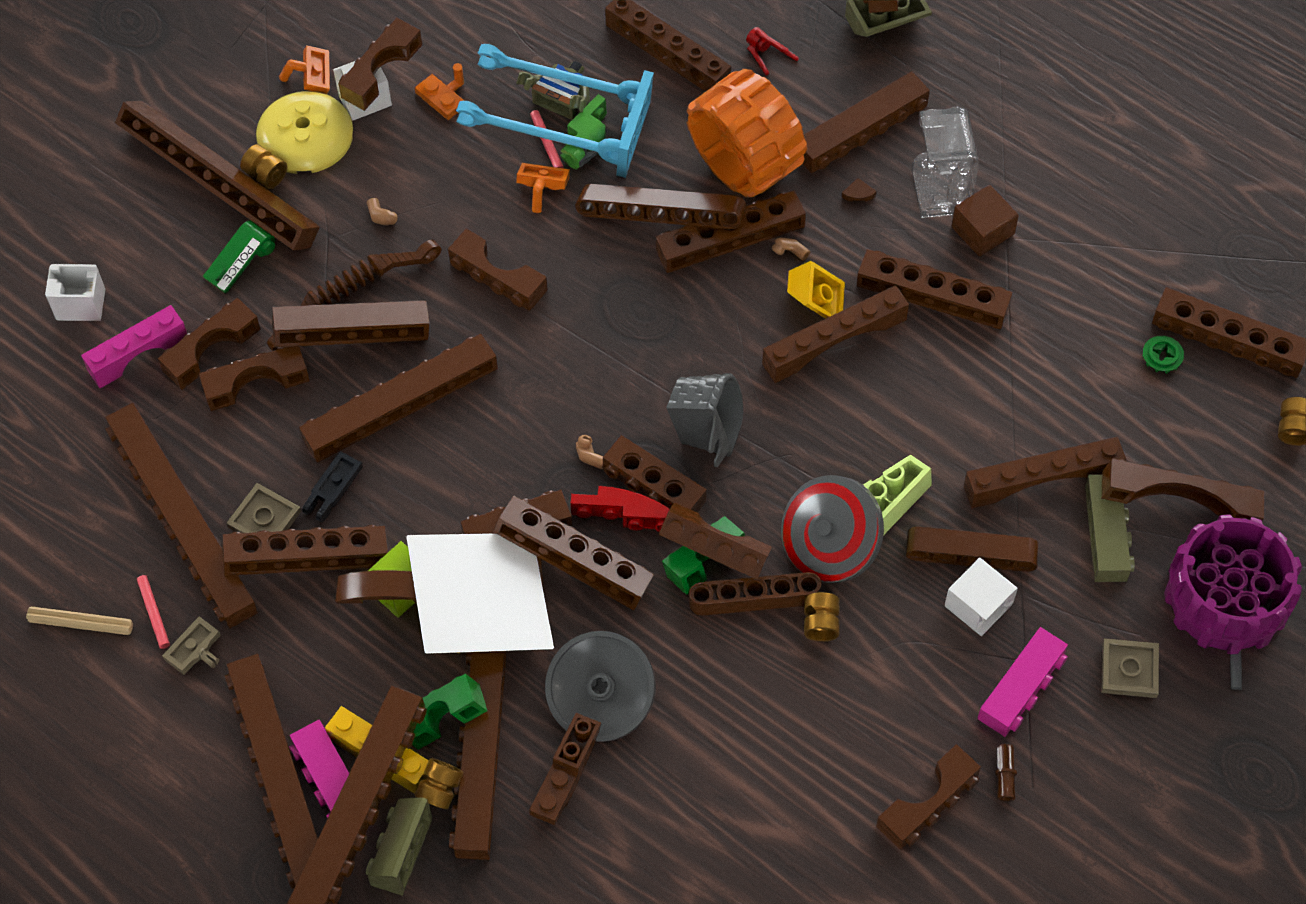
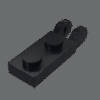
M340 451L311 490V495L302 507V512L306 515L311 514L317 506L318 500H321L324 503L317 512L316 520L323 523L331 513L332 507L336 506L363 468L362 462Z

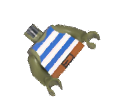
M573 61L569 68L559 64L551 67L582 75L584 67L576 61ZM528 72L519 73L516 84H523L525 90L532 88L534 104L573 120L577 110L579 109V112H583V109L590 103L589 87L539 74L532 76Z

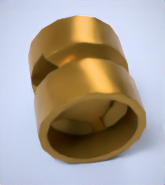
M255 144L243 155L240 168L252 178H256V181L266 188L273 189L285 177L287 163L272 155L271 152L261 145Z
M1287 398L1281 403L1280 416L1282 419L1279 422L1278 438L1289 445H1306V398Z
M824 592L807 595L805 597L804 614L807 616L804 620V636L813 641L823 642L838 638L839 619L836 617L839 616L838 596Z
M430 758L424 771L426 779L420 780L414 795L417 798L423 797L428 799L431 805L448 809L454 796L451 790L454 787H458L464 772L448 763Z

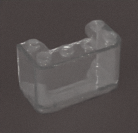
M961 107L920 111L919 123L923 130L927 153L919 154L913 160L911 169L921 218L953 215L955 206L973 195L979 166L969 113Z

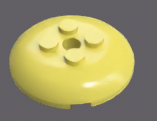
M301 91L279 98L264 111L257 125L256 139L257 144L287 163V172L297 174V171H311L315 173L331 167L346 154L353 139V123L347 109L335 98L320 92Z

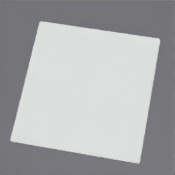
M498 534L407 535L425 653L542 650L554 648L537 556Z

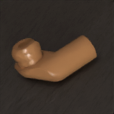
M371 198L367 201L369 213L374 223L388 226L394 225L397 222V214L381 208L377 198Z
M779 237L772 246V250L776 254L783 255L785 250H788L802 261L806 260L810 255V250L795 239Z
M581 435L578 442H576L579 459L583 463L602 470L603 456L594 453L590 436Z

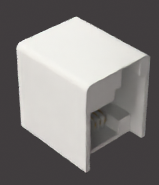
M355 61L333 69L339 98L347 109L352 121L392 106L388 80L381 67L374 75L377 79L379 95L365 111L345 101L340 95L339 80L342 75L349 72L354 66Z
M51 264L45 295L55 319L61 321H101L105 286L97 266Z
M978 558L948 589L945 607L982 637L1013 605L1018 588L984 560Z

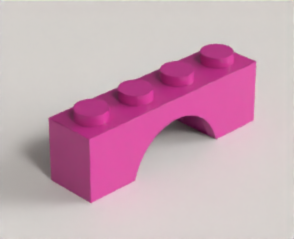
M172 305L81 356L88 372L98 387L102 388L120 378L126 365L135 356L153 348H162L164 350L172 348L182 340L187 331L183 321Z

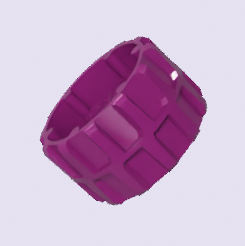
M1230 514L1220 515L1217 521L1210 524L1200 523L1194 526L1186 542L1178 546L1168 571L1169 581L1164 592L1166 603L1173 608L1175 614L1173 622L1177 628L1187 631L1193 638L1198 640L1197 645L1205 649L1210 646L1227 650V654H1238L1241 649L1256 646L1257 649L1267 646L1276 631L1284 629L1302 592L1301 585L1297 584L1302 564L1299 557H1294L1286 544L1288 539L1281 532L1277 534L1264 526L1262 520L1254 517L1248 520L1233 518ZM1200 557L1201 561L1207 562L1200 564L1196 570H1192L1195 559ZM1217 559H1223L1226 563H1220ZM1244 563H1248V564H1249V568L1246 567V566L1244 565ZM1200 577H1206L1211 582H1205ZM1228 582H1234L1238 587H1233ZM1255 586L1262 587L1266 592L1257 590ZM1200 596H1206L1205 601ZM1271 598L1273 601L1270 605V612H1267L1263 607H1259L1266 604ZM1215 600L1219 601L1222 606H1217ZM1239 605H1245L1250 610H1243Z

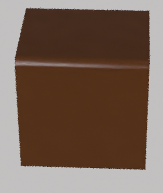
M989 184L955 206L951 227L980 257L1015 234L1019 215Z

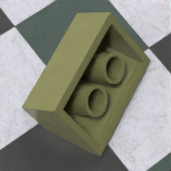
M863 0L846 1L845 17L854 34L864 37L932 15V11L925 0H899L898 11L869 13L868 3L864 4Z
M423 797L398 799L396 806L390 808L386 820L388 827L385 833L381 832L376 844L378 852L375 859H370L366 868V875H368L371 886L403 896L433 819L428 799Z

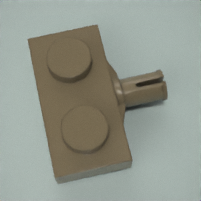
M199 616L162 657L183 675L200 660L214 668L215 664L219 663V658L211 654L209 649L221 636L220 632Z

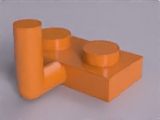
M306 45L303 50V62L292 59L288 60L279 75V79L282 82H287L293 70L302 71L304 73V90L327 94L330 90L329 50Z
M460 63L453 65L454 80L448 85H445L435 75L431 74L415 87V93L447 120L458 113L456 110L459 102L465 101L455 93L464 84L463 68Z
M527 163L521 164L517 173L516 183L533 187L532 212H542L544 187H548L551 190H565L570 178V169Z

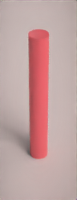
M538 110L532 111L530 116L534 125L547 129ZM541 138L553 167L564 169L553 141Z
M146 575L139 576L137 582L160 649L168 648L170 642Z

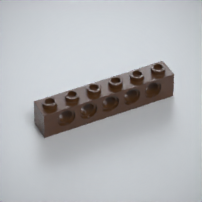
M613 0L605 7L607 27L705 92L731 73V65L632 0Z
M795 190L779 193L775 197L758 200L746 206L739 227L731 231L724 228L689 225L673 231H665L656 236V251L666 273H670L804 228L806 212Z
M869 249L866 250L858 271L856 284L857 287L881 293L896 285L907 302L1000 330L1006 318L1013 293L1002 287L990 286L979 280H970L952 272H943L929 265L916 264L905 258H896L886 255L881 251Z
M1168 287L1163 292L1151 323L1162 330L1175 332L1186 339H1194L1211 348H1218L1231 353L1235 357L1253 361L1259 366L1277 370L1286 376L1298 378L1306 360V338Z
M514 495L499 517L494 529V533L632 610H635L654 576L644 566L637 565L622 554L610 550L599 541L585 536L574 527L567 526L549 513L542 512L530 505L529 502L521 500Z
M367 525L365 527L352 528L341 526L332 529L317 527L311 530L287 529L274 532L261 530L254 533L232 532L230 534H223L224 576L372 568L388 553L385 526ZM360 544V545H363V546H362V547H357V546H354V545ZM302 547H307V548H309V549L303 550V549H301V548H302ZM277 548H278V549H282V551H275V550H273V549H277ZM247 550H254L255 552L249 553V552H246V551H247Z

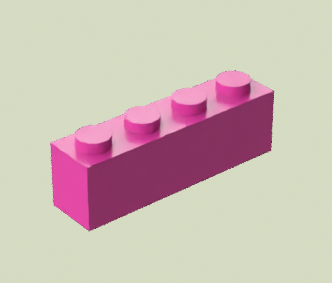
M1040 627L980 708L978 720L1004 737L1007 736L1010 730L1015 732L1024 719L1021 715L1025 709L1030 711L1039 698L1036 696L1040 689L1045 691L1053 679L1051 673L1055 668L1060 670L1066 662L1068 656L1065 655L1068 644Z
M319 719L290 734L293 745L289 746V749L296 761L302 760L305 767L301 771L308 784L314 782L317 790L313 793L321 807L326 805L331 813L349 772Z

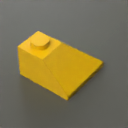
M812 261L789 270L787 292L804 306L825 319L843 311L844 281Z

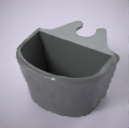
M731 373L678 378L666 408L681 444L698 447V449H704L709 453H717L714 459V467H718L725 456L730 457L732 455L742 425L744 413L743 397L739 382Z

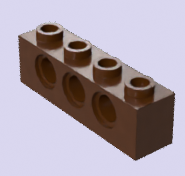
M622 435L603 456V470L610 478L614 480L619 479L625 483L630 491L639 492L665 505L669 509L674 503H677L698 513L706 503L707 489ZM628 466H636V467H637V468L634 469V470H629V469H627ZM651 479L658 480L657 483H653V484H652V483H649V482H647V481H649V480H651ZM678 493L680 496L671 497L669 494Z

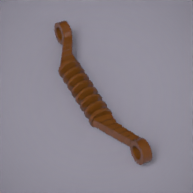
M431 239L421 244L416 252L370 254L367 256L368 265L363 260L359 261L360 270L355 265L350 266L351 275L346 270L342 271L343 280L337 275L333 276L335 285L327 280L325 281L326 290L320 285L316 287L318 295L311 290L308 291L301 306L322 305L323 303L325 305H332L331 298L339 303L341 302L339 293L346 298L349 297L348 288L356 293L358 291L356 283L365 287L366 282L364 278H367L370 282L375 281L373 273L382 277L384 273L394 267L428 264L440 255L442 248L435 240ZM272 335L268 339L267 345L271 351H275L281 347H274V337Z

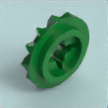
M1156 336L1145 343L1142 359H1145L1147 367L1151 366L1155 369L1156 373L1158 371H1165L1167 374L1171 370H1177L1184 359V351L1175 339L1168 336ZM1165 348L1166 357L1164 358V360L1161 361L1159 358V354H1161V352Z

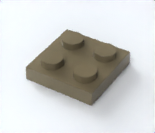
M256 483L226 524L229 529L241 533H254L261 530L269 532L284 531L290 528L302 511L300 506Z
M1104 638L1102 643L1101 693L1157 698L1159 694V643Z

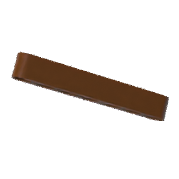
M587 184L582 188L575 208L579 214L586 217L735 229L739 227L746 210V202L739 196Z

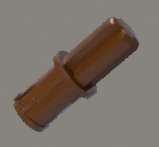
M1000 744L997 747L998 769L995 770V775L998 777L997 799L1012 801L1016 799L1015 776L1017 775V770L1014 769V747L1011 744Z

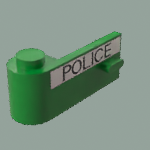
M246 221L237 230L203 277L226 294L255 255L263 257L273 252L275 249L274 236L253 221Z

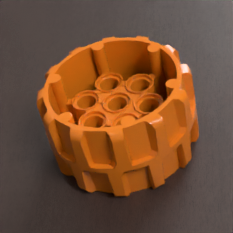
M742 69L741 71L730 73L693 100L688 106L687 127L698 153L713 174L733 192H738L748 198L755 197L793 172L805 160L803 154L807 151V143L804 138L803 127L789 102L767 78L761 77L750 69Z

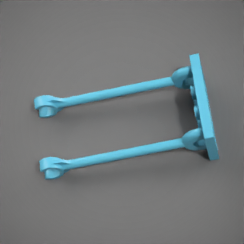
M481 44L478 55H481L478 65L482 68L493 70L511 67L617 94L621 101L628 104L627 112H629L628 118L624 117L621 140L607 138L600 142H595L485 113L476 104L469 101L459 102L456 110L459 116L456 122L468 127L490 124L595 151L605 161L617 165L616 176L626 178L651 102L653 72L644 70L641 82L628 80L617 85L511 58L491 44Z

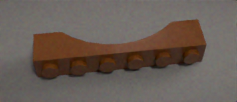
M895 285L763 348L762 364L774 383H777L796 374L815 357L846 339L866 332L885 331L906 321L909 303Z
M1117 436L967 471L964 489L972 509L997 503L1021 490L1049 481L1067 478H1088V475H1102L1104 468L1111 459L1126 460Z
M1111 459L1103 470L1101 499L1128 504L1145 496L1165 494L1193 500L1207 507L1218 516L1230 514L1233 518L1250 520L1251 517L1262 521L1264 519V491L1254 489L1252 486L1234 485L1224 480L1215 481L1200 475H1187L1176 470L1154 468L1148 464L1130 463L1124 459Z

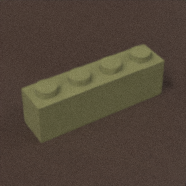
M1088 475L1085 494L1095 582H1127L1130 572H1134L1135 567L1134 556L1129 555L1132 535L1131 532H1127L1126 524L1129 523V510L1124 508V503L1101 499L1102 475Z

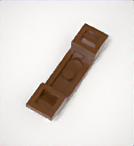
M376 570L338 576L335 602L337 604H361L363 600H413L417 603L412 571Z

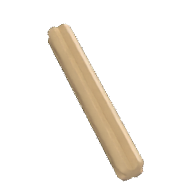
M29 607L26 616L30 623L130 635L133 629L131 619L39 607Z

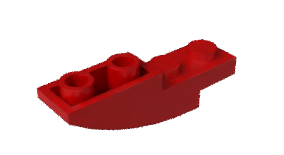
M599 486L598 495L571 494V515H576L580 518L597 516L609 520L623 518V527L636 531L655 529L660 532L670 510L665 505L647 496L614 487Z

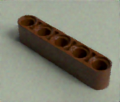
M912 527L907 533L906 557L914 561L972 566L978 558H981L994 569L1030 572L1037 569L1038 541L1029 537L930 527Z
M805 572L758 577V579L751 577L699 582L690 589L689 606L691 611L697 615L805 606V597L807 595L820 592L821 580L816 574ZM810 586L815 590L807 592L803 587ZM785 589L788 592L786 594H779L776 590ZM752 591H757L761 595L753 597L749 593ZM724 594H732L734 598L725 599L722 596ZM704 596L707 600L699 602L695 598Z

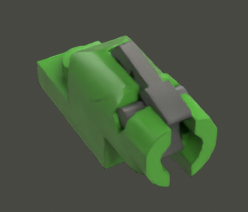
M598 94L583 109V112H580L567 125L568 135L595 142L605 139L606 126L601 121L607 113L606 99ZM568 144L560 151L562 152L560 156L563 161L576 170L598 154V152Z

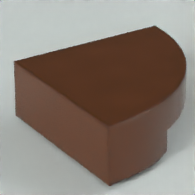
M857 178L842 192L841 197L850 202H853V200L869 201L876 197L877 191Z

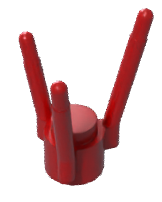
M759 27L752 29L746 37V42L749 44L747 50L754 56L765 75H768L769 71L757 51L764 52L770 45L793 60H799V57L790 52L784 45L769 37Z

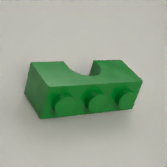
M725 516L710 525L730 535L745 536L744 532ZM682 546L662 560L667 578L686 595L690 593V589L694 584L707 581L702 564L710 559L707 556Z
M464 674L423 697L427 711L421 724L417 723L413 732L415 733V738L412 746L419 750L441 737L439 730L440 720L449 711L451 715L464 724L487 712L480 684L467 674Z

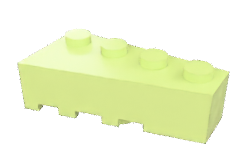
M912 455L907 456L885 470L883 475L876 480H870L863 484L873 494L880 506L884 521V535L932 486L931 468Z

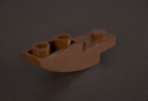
M578 713L575 714L553 757V764L529 809V815L550 824H556L564 806L567 807L584 771L598 736L601 722Z

